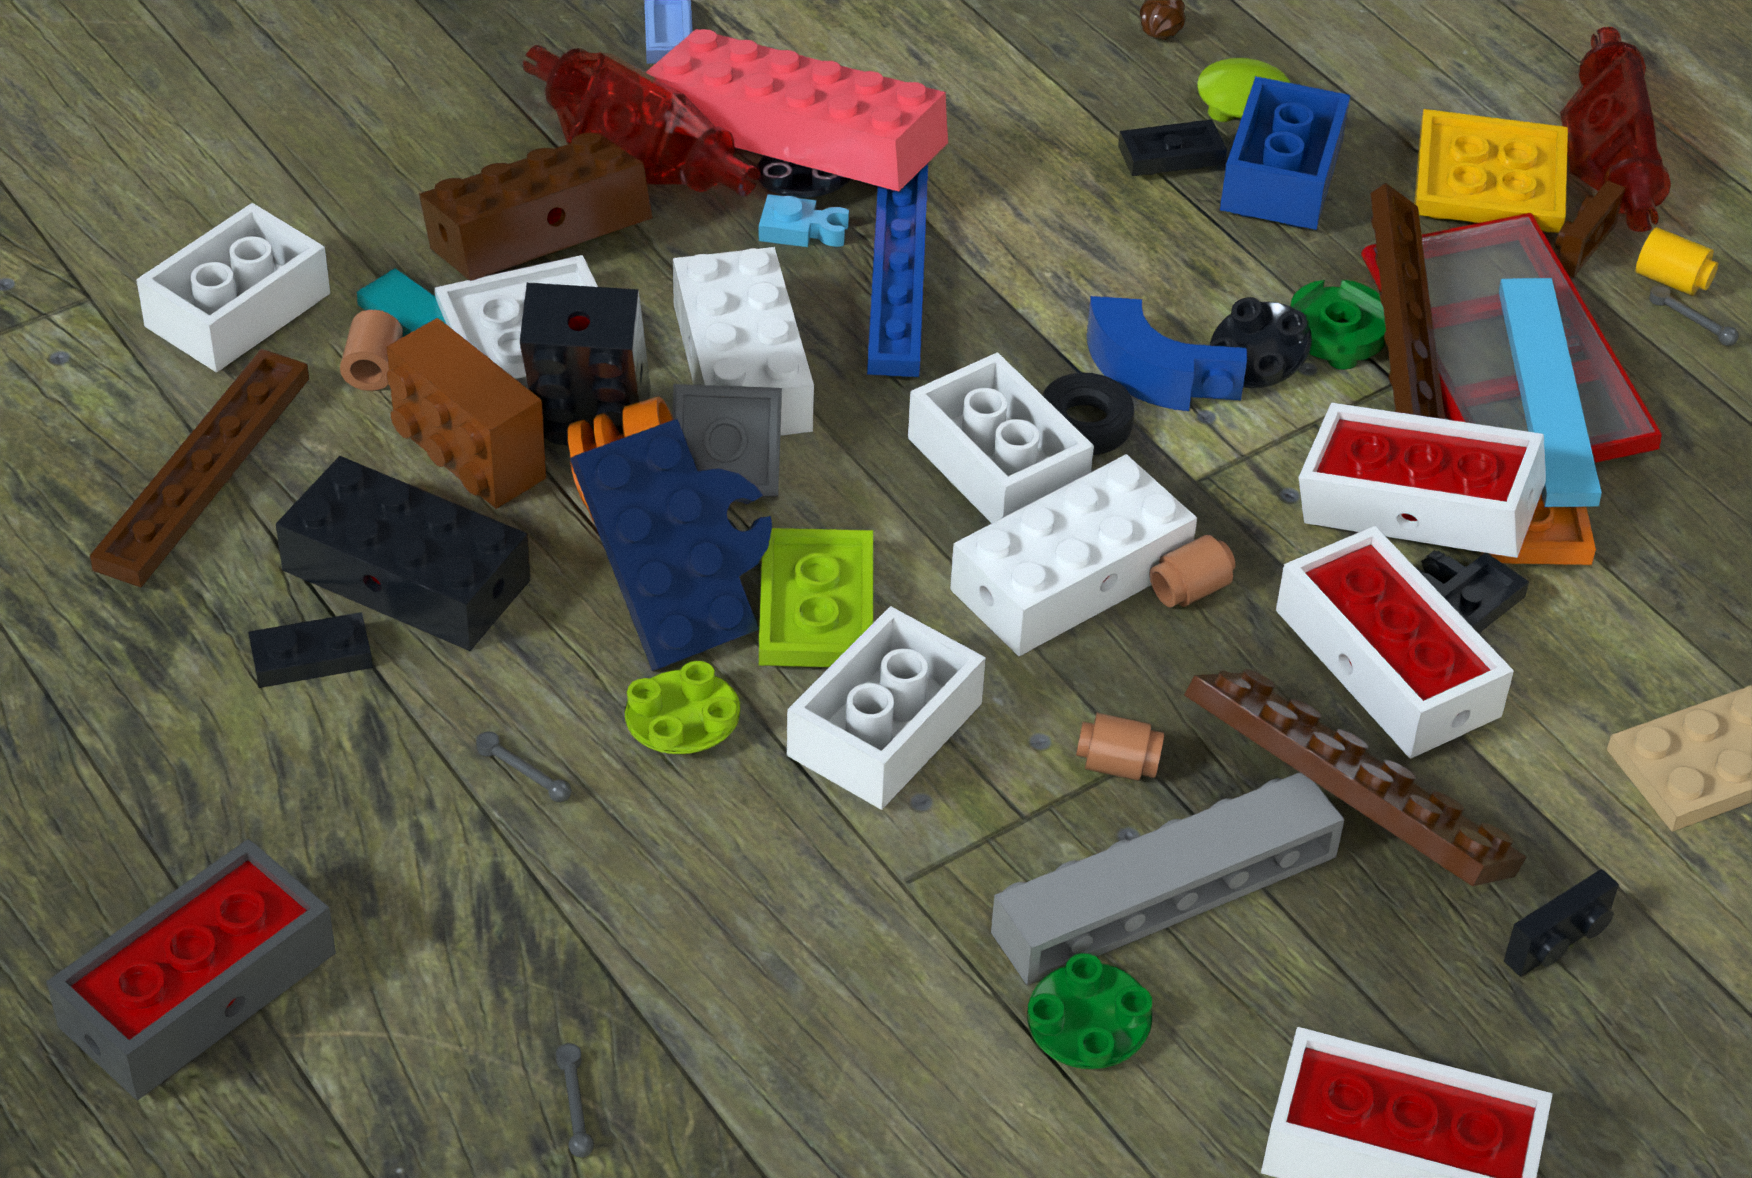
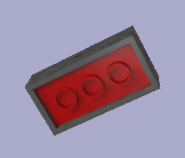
M248 838L47 980L58 1028L138 1101L336 954L330 909Z

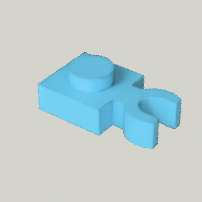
M767 194L759 223V241L808 247L810 238L819 239L828 246H844L845 229L849 227V210L841 207L816 210V200Z

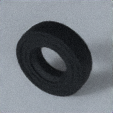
M1073 373L1054 380L1044 390L1042 396L1094 445L1093 455L1115 450L1129 437L1134 421V404L1130 393L1117 381L1095 373ZM1089 405L1101 409L1107 416L1105 419L1097 422H1082L1068 416L1066 411L1074 406Z

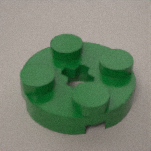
M1325 280L1314 281L1303 286L1292 297L1290 307L1304 313L1307 318L1312 335L1309 354L1327 360L1336 369L1347 370L1354 368L1358 360L1370 358L1384 348L1386 345L1384 338L1386 325L1384 308L1378 292L1364 284L1349 280H1341L1340 287H1324ZM1342 319H1345V320H1347L1348 322H1346V323H1340V322H1337V321H1340V320H1342Z

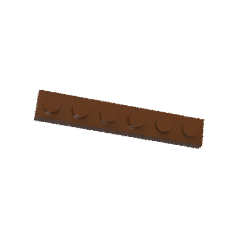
M1385 183L1370 193L1373 212L1371 223L1376 238L1377 254L1375 260L1380 273L1382 290L1380 301L1384 308L1386 325L1384 338L1389 351L1391 368L1389 380L1393 387L1395 412L1445 419L1418 206Z
M260 349L90 554L92 570L141 588L308 382V364Z

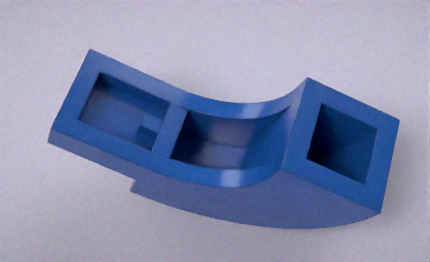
M1090 297L1087 325V345L1090 355L1104 376L1120 383L1127 389L1130 395L1153 405L1182 411H1189L1191 397L1241 401L1247 365V348L1195 345L1174 341L1161 335L1150 326L1143 314L1142 299Z

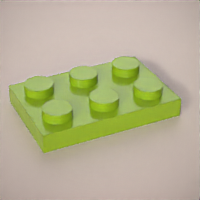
M772 528L768 549L762 556L759 666L830 667L873 624V530Z

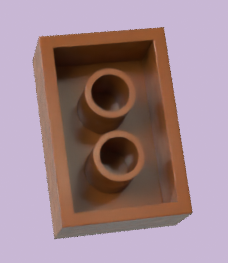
M439 318L432 320L386 346L389 368L386 377L391 388L393 406L391 420L395 429L403 438L412 439L427 452L430 459L437 466L447 468L461 480L464 487L471 494L481 496L495 509L546 479L542 400Z

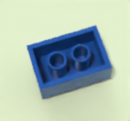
M1255 76L1226 163L1220 210L1236 213L1244 217H1255L1285 223L1293 227L1317 230L1342 146L1351 95Z

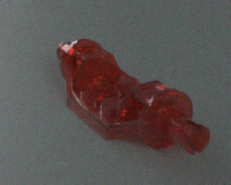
M1603 27L1597 30L1598 36L1595 34L1591 36L1592 49L1580 61L1578 74L1581 86L1560 111L1562 126L1568 127L1567 154L1570 171L1597 191L1601 189L1607 180L1625 187L1619 213L1626 214V223L1631 230L1645 232L1652 229L1650 219L1651 223L1657 225L1659 215L1656 207L1662 204L1669 195L1671 181L1668 170L1663 166L1662 156L1657 148L1654 119L1644 77L1646 65L1643 54L1634 45L1621 42V35L1617 29Z
M541 45L533 46L526 53L525 56L536 61L537 64L534 65L524 60L523 69L526 73L546 82V101L551 108L556 110L567 143H572L574 137L584 133L603 135L643 162L647 184L687 185L697 192H703L720 182L742 197L748 196L755 189L757 184L745 178L749 176L754 180H759V170L733 156L735 145L732 133L720 126L716 127L678 90L612 53H590L582 48L571 49L560 58Z

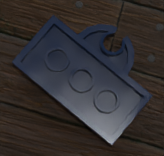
M678 419L570 458L652 671L759 630L739 576L755 567L768 549L772 530L771 516L754 520L747 531L735 529L729 523L727 517L728 507L732 502L737 501L749 504L763 496L754 484L739 473L720 468L698 471Z

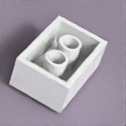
M254 203L249 204L136 279L144 326L216 373L330 294L325 246Z
M998 352L910 391L908 439L991 524L1091 473L1094 445Z
M890 606L788 708L787 756L882 810L982 704L986 657Z

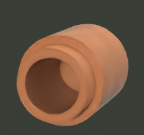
M1204 535L1161 556L1159 564L1150 569V582L1155 594L1165 606L1173 607L1179 604L1182 607H1186L1231 584L1236 564L1233 553L1225 542L1217 541L1210 535Z
M1096 713L1094 724L1084 721L1082 723L1076 756L1087 758L1085 770L1137 781L1140 780L1141 776L1155 778L1164 733L1151 730V724Z

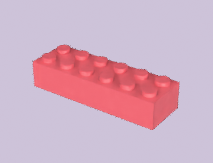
M695 29L643 74L649 124L898 192L948 144L946 92L927 88L917 82H904L884 77L878 72H864L844 67L834 61H821L801 56L791 50H777L758 45L752 40H738L718 35L712 30Z

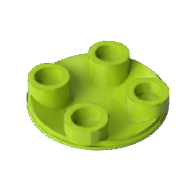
M1230 58L1217 61L1206 67L1199 75L1197 89L1200 97L1209 105V116L1219 122H1229L1234 118H1242L1255 76L1290 83V81L1283 72L1268 63L1249 58Z
M692 661L685 664L681 670L668 671L650 679L641 678L633 681L627 689V703L624 713L629 732L644 746L668 754H690L709 749L725 740L737 726L741 709L739 698L734 689L723 679L715 676L714 668L709 663Z

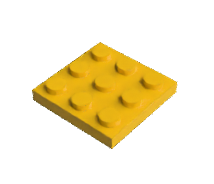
M1423 109L1414 203L1418 206L1419 215L1429 216L1434 219L1482 223L1532 213L1542 231L1559 233L1566 218L1568 127Z

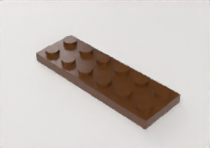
M1245 669L1243 673L1220 671L1219 674L1194 675L1184 696L1469 885L1477 886L1516 877L1527 857L1511 847L1514 841L1508 834L1490 824L1482 823L1480 826L1462 815L1464 807L1453 798L1436 791L1429 794L1414 784L1416 776L1407 768L1389 760H1385L1383 763L1366 752L1368 748L1367 743L1356 735L1341 729L1334 732L1319 722L1321 714L1313 707L1296 699H1291L1288 702L1274 693L1275 684L1267 677L1249 669Z

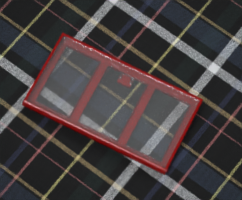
M1532 213L1422 234L1443 408L1448 420L1528 432L1499 297V286L1501 279L1552 278L1594 462L1597 463L1660 449L1662 438L1660 429ZM1372 244L1362 250L1361 257L1381 293L1380 273L1375 260L1377 247L1376 244Z

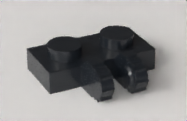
M1434 550L1421 561L1423 570L1416 567L1478 634L1525 598L1529 585L1528 580L1488 553H1484L1470 565L1464 567L1450 556H1445V553H1441L1440 550L1437 552Z

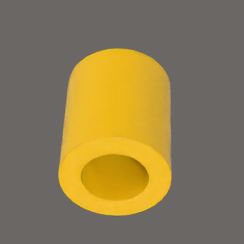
M1655 227L1643 245L1635 271L1644 277L1694 296L1699 288L1705 291L1709 288L1717 272L1718 262L1712 260L1713 249Z

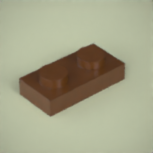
M1607 180L1594 197L1591 195L1586 196L1574 222L1566 221L1557 236L1555 248L1560 250L1558 259L1570 277L1574 278L1616 226L1625 187Z

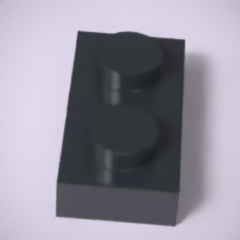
M1212 119L1123 130L1119 133L1118 147L1131 176L1154 175L1162 172L1200 169L1225 164L1227 148Z
M362 612L248 632L258 688L373 668L372 655Z
M1600 869L1516 922L1513 926L1504 962L1516 974L1522 977L1541 964L1545 967L1554 964L1565 954L1570 945L1582 937L1586 936L1591 939L1599 935L1613 918L1614 912L1611 908L1619 883L1603 869Z

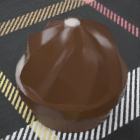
M1146 0L1140 9L1143 31L1154 39L1161 38L1163 40L1177 34L1183 28L1186 21L1184 2L1182 0Z

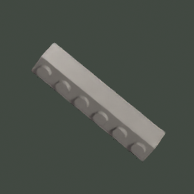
M1299 772L1284 779H1272L1257 790L1234 799L1226 798L1220 800L1211 808L1185 819L1170 820L1155 831L1132 840L1118 841L1103 852L1080 861L1066 862L1053 872L1028 882H1016L1008 886L1001 893L994 895L991 934L1025 984L1030 985L1042 980L1056 969L1066 966L1067 961L1074 955L1087 953L1096 957L1336 858L1344 818L1317 784Z

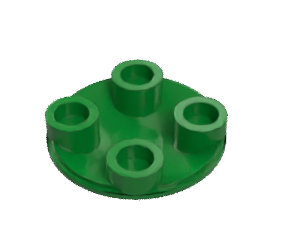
M1087 953L1072 956L1067 961L1066 966L1058 968L1044 977L1032 992L1027 1008L1029 1030L1038 1046L1058 1062L1081 1069L1107 1068L1129 1059L1143 1046L1152 1026L1153 1014L1150 992L1125 971L1108 964H1103L1098 957Z

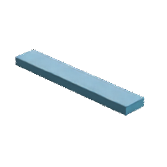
M1552 278L1501 279L1499 297L1528 432L1544 434L1546 482L1541 493L1544 507L1599 506L1602 492Z

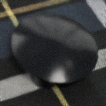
M765 155L761 158L756 168L757 178L766 189L776 194L797 198L826 195L842 188L851 180L850 178Z
M1246 297L1235 302L1232 306L1231 314L1223 319L1215 329L1210 346L1247 348V365L1243 387L1264 388L1286 380L1299 370L1309 355L1312 335L1304 313L1286 304L1260 302L1254 297Z

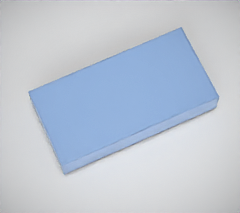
M644 0L647 64L657 63L693 32L691 0Z

